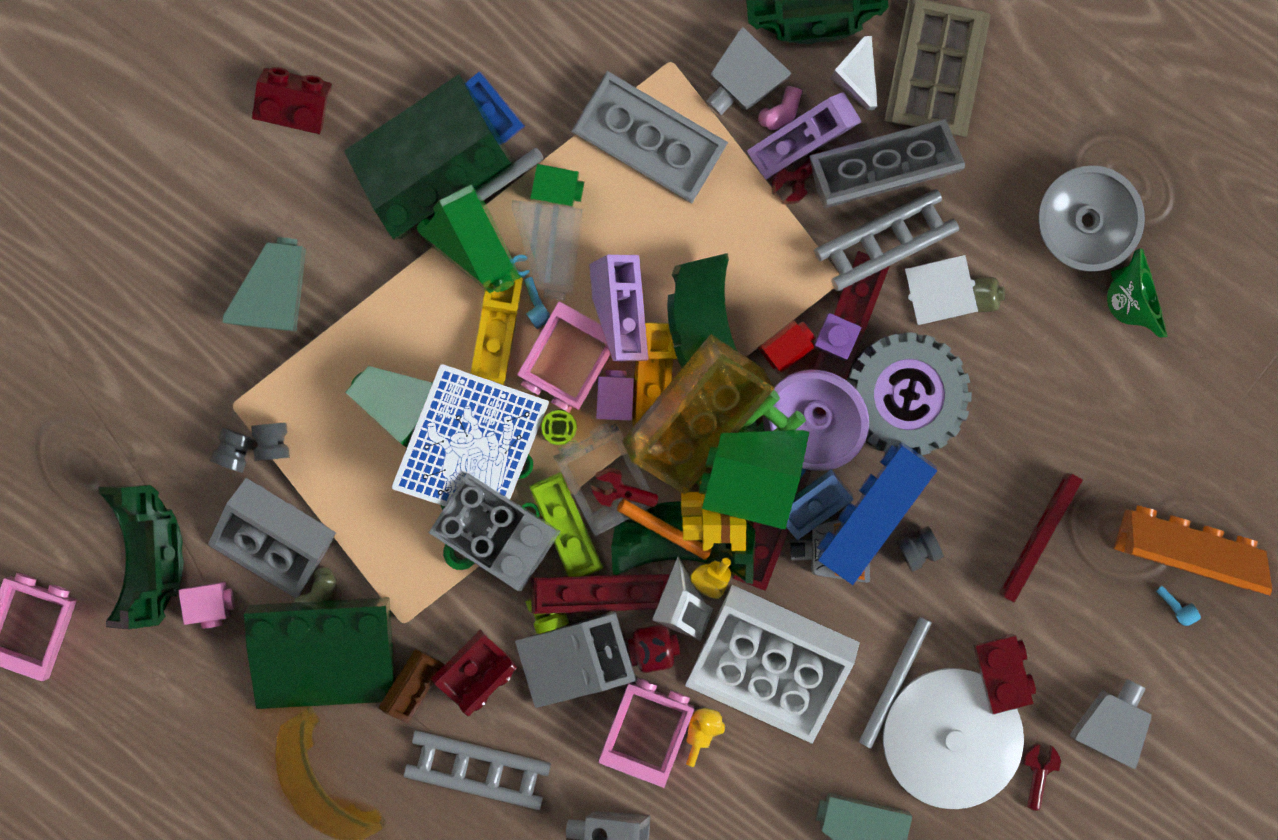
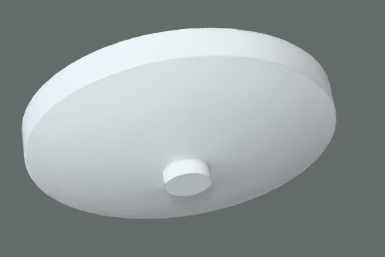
M937 669L915 678L898 693L884 721L883 749L886 761L894 777L912 796L926 804L939 808H969L991 799L1012 779L1023 752V726L1017 708L991 714L981 674L967 669Z

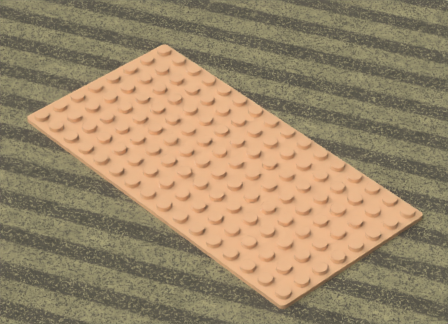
M672 62L666 63L636 88L728 142L692 204L577 135H574L539 163L541 165L579 172V180L585 181L582 200L581 202L574 201L573 209L531 201L536 166L486 204L512 259L517 255L528 257L527 261L515 262L517 270L519 272L530 270L523 278L504 386L549 401L543 419L548 413L563 409L551 403L554 396L548 392L541 390L540 394L537 395L521 386L523 378L517 375L545 326L543 325L537 329L526 314L535 307L531 302L524 282L526 278H533L539 298H541L550 316L560 301L601 324L592 299L589 264L605 255H639L645 322L668 323V295L675 293V282L672 277L674 267L728 253L729 261L725 277L726 314L734 344L743 360L756 350L758 346L834 289L831 279L840 275L828 258L822 261L817 259L814 249L818 247L788 207L782 204L783 201L777 193L772 194L770 184L676 64ZM433 247L256 384L233 404L234 411L251 433V426L287 423L288 433L284 437V444L289 447L290 458L273 459V461L326 527L336 532L335 540L381 598H390V610L402 623H407L478 568L479 565L475 563L468 569L456 570L446 563L443 556L445 543L429 533L443 511L441 505L392 489V484L407 448L399 443L345 392L351 386L355 376L363 372L368 366L429 382H434L441 364L467 373L471 372L485 289ZM560 319L530 373L576 398L606 344ZM610 355L599 376L606 377V370L627 371V378H634L636 361H613ZM673 359L669 417L684 406L681 402L689 391L696 396L701 393L700 385L696 380L688 381L678 359ZM598 378L580 410L572 407L570 411L577 424L576 435L571 441L563 445L551 444L542 434L541 422L529 451V455L533 459V470L527 477L518 479L510 498L521 506L528 502L536 504L529 486L559 472L562 473L567 487L572 494L594 477L597 472L603 470L633 446L632 421L596 419ZM526 461L524 463L522 471L526 468ZM525 507L527 510L536 515V511L533 507ZM454 550V554L457 558H465V556Z

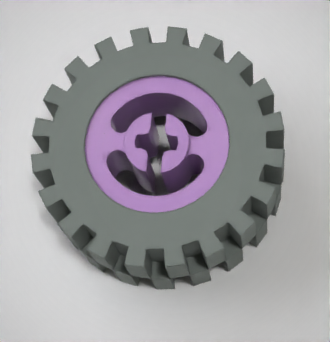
M917 333L894 334L875 341V343L866 347L860 353L861 355L856 361H853L846 381L859 392L865 402L869 415V431L866 441L873 448L886 452L891 445L897 448L901 442H904L920 455H925L935 449L942 448L948 444L947 441L951 437H955L961 430L959 426L962 421H966L969 411L966 410L968 402H971L972 392H968L967 383H970L968 373H964L961 367L963 362L959 356L955 357L950 352L951 348L945 343L941 344L935 341L934 337L918 335ZM901 369H913L920 372L927 378L932 389L931 394L927 395L923 385L918 381H913L911 392L916 394V399L908 401L906 410H915L922 404L926 406V412L916 420L904 421L894 417L887 410L884 403V396L888 394L894 406L902 408L904 397L899 395V391L908 388L910 379L900 380L894 385H891L889 382L890 376Z

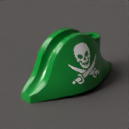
M1139 248L1134 251L1129 266L1111 271L1113 282L1107 294L1108 307L1112 315L1120 322L1146 327L1157 337L1166 338L1168 337L1155 284L1144 250Z

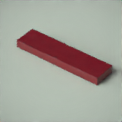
M1071 473L1064 474L999 591L1000 596L1015 603L1083 479Z
M670 574L531 578L532 613L657 609Z

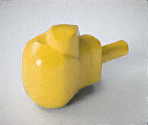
M724 558L721 562L714 561L710 564H703L693 570L690 578L695 589L709 598H721L731 578V571L728 568L731 560Z
M710 708L693 711L686 742L692 745L686 765L694 767L700 748H709L712 738L724 733L725 724L722 722V716L718 711Z

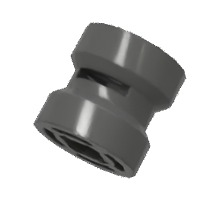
M287 423L251 426L252 437L258 443V447L254 449L255 461L290 458L289 447L284 444V437L288 433Z
M222 428L219 435L220 445L218 449L213 451L210 461L243 473L247 463L245 460L246 453L252 450L255 439L233 430Z
M929 526L918 531V538L904 537L897 541L898 547L911 572L922 568L927 558L935 562L944 557L939 543Z

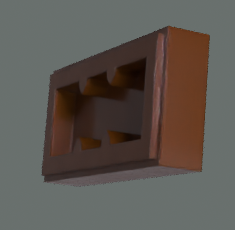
M415 648L380 704L379 709L385 714L408 724L433 684L431 678L445 664L439 659Z

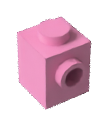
M226 582L187 587L179 590L184 625L201 623V629L222 626V619L230 617V610L235 609L232 589H226Z

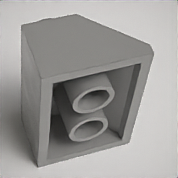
M245 478L227 502L208 546L292 597L297 598L301 595L327 552L336 532L298 510L292 504L270 493L264 487Z

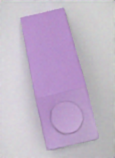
M842 92L829 97L748 149L747 152L759 172L765 179H768L862 121L846 94Z
M605 255L589 264L592 299L613 361H647L648 349L639 255Z

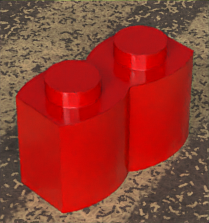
M793 320L758 346V350L779 375L814 349L812 341L816 337L804 322L797 324Z

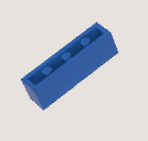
M901 442L897 448L893 445L888 448L880 460V463L884 465L876 477L870 474L858 490L863 494L855 505L851 502L847 504L838 517V520L842 522L834 534L828 531L817 546V549L821 551L818 555V561L852 585H854L937 472L936 465L904 442Z

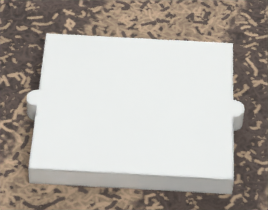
M966 255L905 269L911 293L908 295V299L913 302L918 325L978 312L973 291L975 281L971 280Z

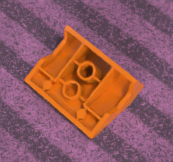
M1137 505L1135 511L1125 509L1114 550L1243 589L1271 595L1272 583L1267 551L1256 548L1258 541L1238 535L1236 542L1223 538L1224 531L1205 525L1202 531L1189 528L1191 523L1189 520L1170 515L1169 521L1156 518V510Z

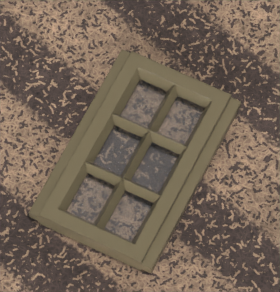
M928 0L907 1L884 122L914 128L946 119L953 136L967 137L990 22V13Z

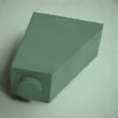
M277 237L276 243H266L224 313L222 323L297 332L306 248L297 246L298 240Z
M827 792L826 801H819L815 820L820 821L822 832L833 840H907L912 815L909 811Z

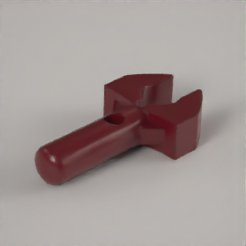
M817 149L812 155L817 154V153H821V152H824V151H822V150H820V149ZM810 157L795 172H788L783 168L773 178L772 194L776 193L783 184L794 183L792 194L782 204L799 203L808 194L804 189V182L813 174Z
M607 468L596 473L597 480L610 482L614 487L603 490L599 487L591 486L594 497L601 505L611 507L612 502L619 498L650 507L657 505V494L624 484L621 479V470Z
M1039 743L1030 747L1024 756L1023 764L1030 766L1033 771L1027 807L1033 811L1041 809L1047 775L1053 770L1060 771V756L1051 745L1049 759L1043 763L1042 767L1037 759L1040 751Z

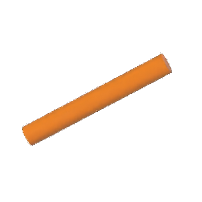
M625 499L619 502L617 511L704 560L709 557L711 549L703 551L702 542L698 540L683 541V532Z

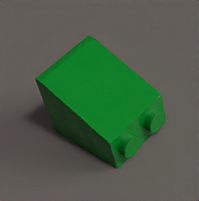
M809 431L721 433L718 447L710 446L705 467L712 468L711 474L704 472L699 488V493L705 494L702 509L785 530L801 477Z

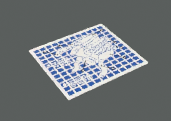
M441 364L392 484V489L446 506L466 473H469L510 499L549 401Z

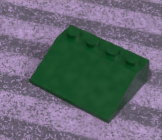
M460 74L344 150L375 213L393 240L402 239L415 231L423 219H432L435 215L433 207L439 200L469 185L476 189L515 162L512 154Z
M389 597L249 605L244 613L246 649L256 709L379 703L384 700L395 682Z

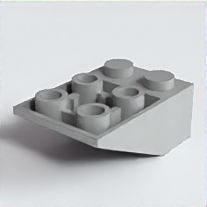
M466 473L429 531L431 535L517 591H523L561 532L469 473Z
M616 611L515 641L535 708L605 691L636 681Z

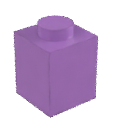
M828 313L814 343V348L846 361L862 327Z
M606 370V377L598 376L596 419L632 421L634 378H627V371Z

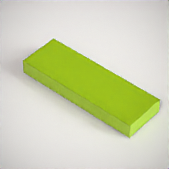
M559 472L530 485L529 488L543 520L561 531L555 539L554 545L568 577L587 576L603 569L562 473Z

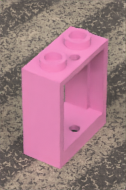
M559 301L517 374L523 378L521 386L537 395L540 394L541 390L548 392L554 396L551 403L569 413L572 407L580 410L611 355L601 324ZM560 319L606 344L576 398L530 373Z
M16 573L15 577L4 578L0 587V633L16 590L62 607L42 661L0 646V667L39 681H45L50 678L77 599L69 597L70 591L65 588L49 585V588L46 589L35 585L37 579L22 573Z
M637 678L636 683H628L598 763L664 788L692 717L694 705L689 704L690 698L683 694L670 690L669 695H665L655 691L656 684ZM633 694L682 712L661 767L613 749Z

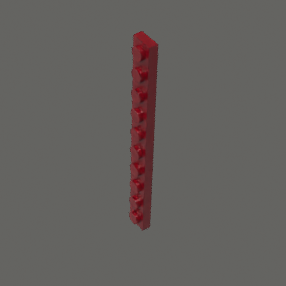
M857 251L852 268L871 260L868 254ZM890 266L842 290L833 315L862 328L848 360L843 361L819 350L812 370L827 371L847 380ZM815 408L818 414H826V411L823 408ZM806 469L799 480L796 494L806 487L812 470ZM754 522L752 527L756 530L753 584L746 583L735 574L733 579L766 591L789 530L787 527L784 530Z

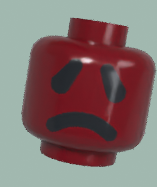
M662 624L638 628L633 632V638L628 639L632 666H638L639 670L643 673L670 669L674 664V656L680 655L677 634L670 635L668 628Z

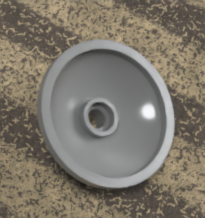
M1082 166L1062 174L1048 187L1040 203L1038 225L1045 246L1058 261L1076 270L1094 272L1112 268L1131 255L1142 237L1145 213L1140 195L1132 183L1123 175L1102 166ZM1084 214L1092 216V226L1086 227L1083 225L1082 216Z

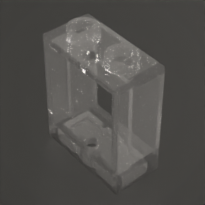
M608 424L596 427L589 433L591 437L579 443L577 440L570 441L558 449L559 453L553 456L595 536L629 519V517L617 511V506L623 498L612 502L611 507L604 506L592 513L567 465L568 463L614 440L638 488L652 492L616 424L610 427ZM627 500L643 510L650 508V506Z

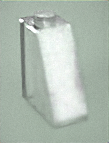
M512 200V211L537 289L544 291V298L565 300V294L573 295L583 208Z

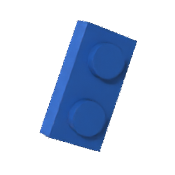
M479 71L466 82L504 143L525 127L482 72Z

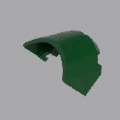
M746 0L748 23L757 30L763 28L776 34V39L797 44L833 42L854 35L863 30L865 22L875 15L881 16L889 8L888 0Z
M728 253L676 265L672 272L675 282V293L668 295L667 300L669 331L678 362L688 381L696 380L700 385L701 397L708 403L761 390L760 384L744 365L734 344L728 324L725 306V277L729 261Z
M152 485L98 487L99 494L109 504L118 520L125 546L123 585L118 601L106 620V628L129 630L159 626L166 617L164 610L171 596L177 597L183 575V540L177 519L172 509H166L158 497L159 492Z
M681 501L658 503L655 507H644L645 511L682 532V517H691L681 516ZM623 516L615 521L611 544L612 575H620L630 569L652 562L677 560L678 556L681 560L698 561L708 564L714 561L721 562L724 558H729L731 564L728 568L731 573L746 583L753 584L756 530L749 523H746V551H731V543H714L709 557L704 560L629 517Z

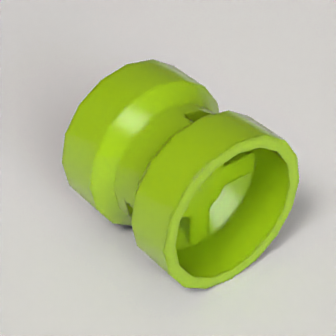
M552 411L542 421V434L551 444H566L576 435V420L567 411Z
M529 599L525 603L528 611L532 613L531 599ZM566 613L533 614L535 618L533 626L537 635L569 624Z

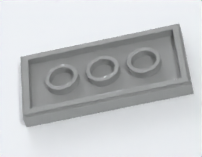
M609 71L605 73L571 131L573 134L691 204L728 144L727 141Z

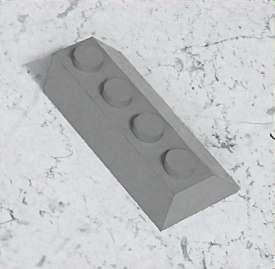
M946 119L810 155L815 187L824 209L932 179L942 178L958 173L965 168V162Z

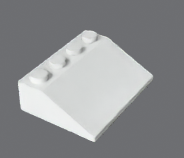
M731 585L685 686L813 744L855 663L860 642Z

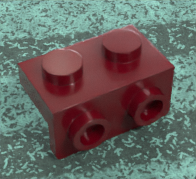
M280 67L264 68L256 83L252 119L320 135L323 129L327 98L331 92L332 83L323 81L322 78L315 75L300 76L291 74L288 70Z
M480 629L431 680L468 717L474 711L481 709L486 704L488 697L499 686L506 684L511 679L517 666L510 656Z
M1007 634L1003 638L973 645L991 714L1034 704L1032 695L1036 694V687L1032 675L1026 674L1023 661L1027 660V652L1022 639L1017 640L1016 635Z

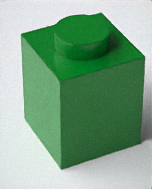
M537 164L530 199L532 202L573 209L574 201L581 202L585 181L579 180L578 171Z

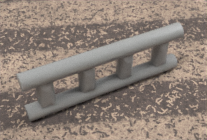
M934 189L815 248L814 252L817 259L822 261L831 257L840 273L839 276L831 279L835 290L840 291L959 231V225L955 219L943 223L933 206L942 201L940 192ZM921 212L931 230L913 238L903 220ZM891 227L901 245L883 253L873 235ZM861 242L871 260L852 268L843 250Z
M415 730L412 744L420 745L422 749L418 765H406L404 778L540 810L543 797L533 795L537 775L548 776L551 763ZM436 749L456 754L451 774L431 770ZM469 758L490 762L485 783L465 778ZM504 766L524 771L519 791L499 786Z

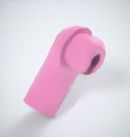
M786 86L781 104L771 109L764 108L760 111L758 115L759 124L767 127L769 130H777L795 119L803 90Z

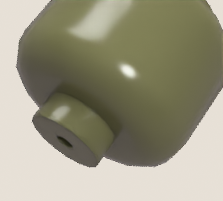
M994 277L974 279L975 286H973L978 312H994L999 310L1000 301L1005 300V288L999 287V281Z

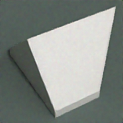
M864 36L830 77L835 84L867 111L875 110L877 107L872 36Z
M678 556L652 620L701 641L713 608L705 603L701 594L695 589L694 584L691 583L689 573Z

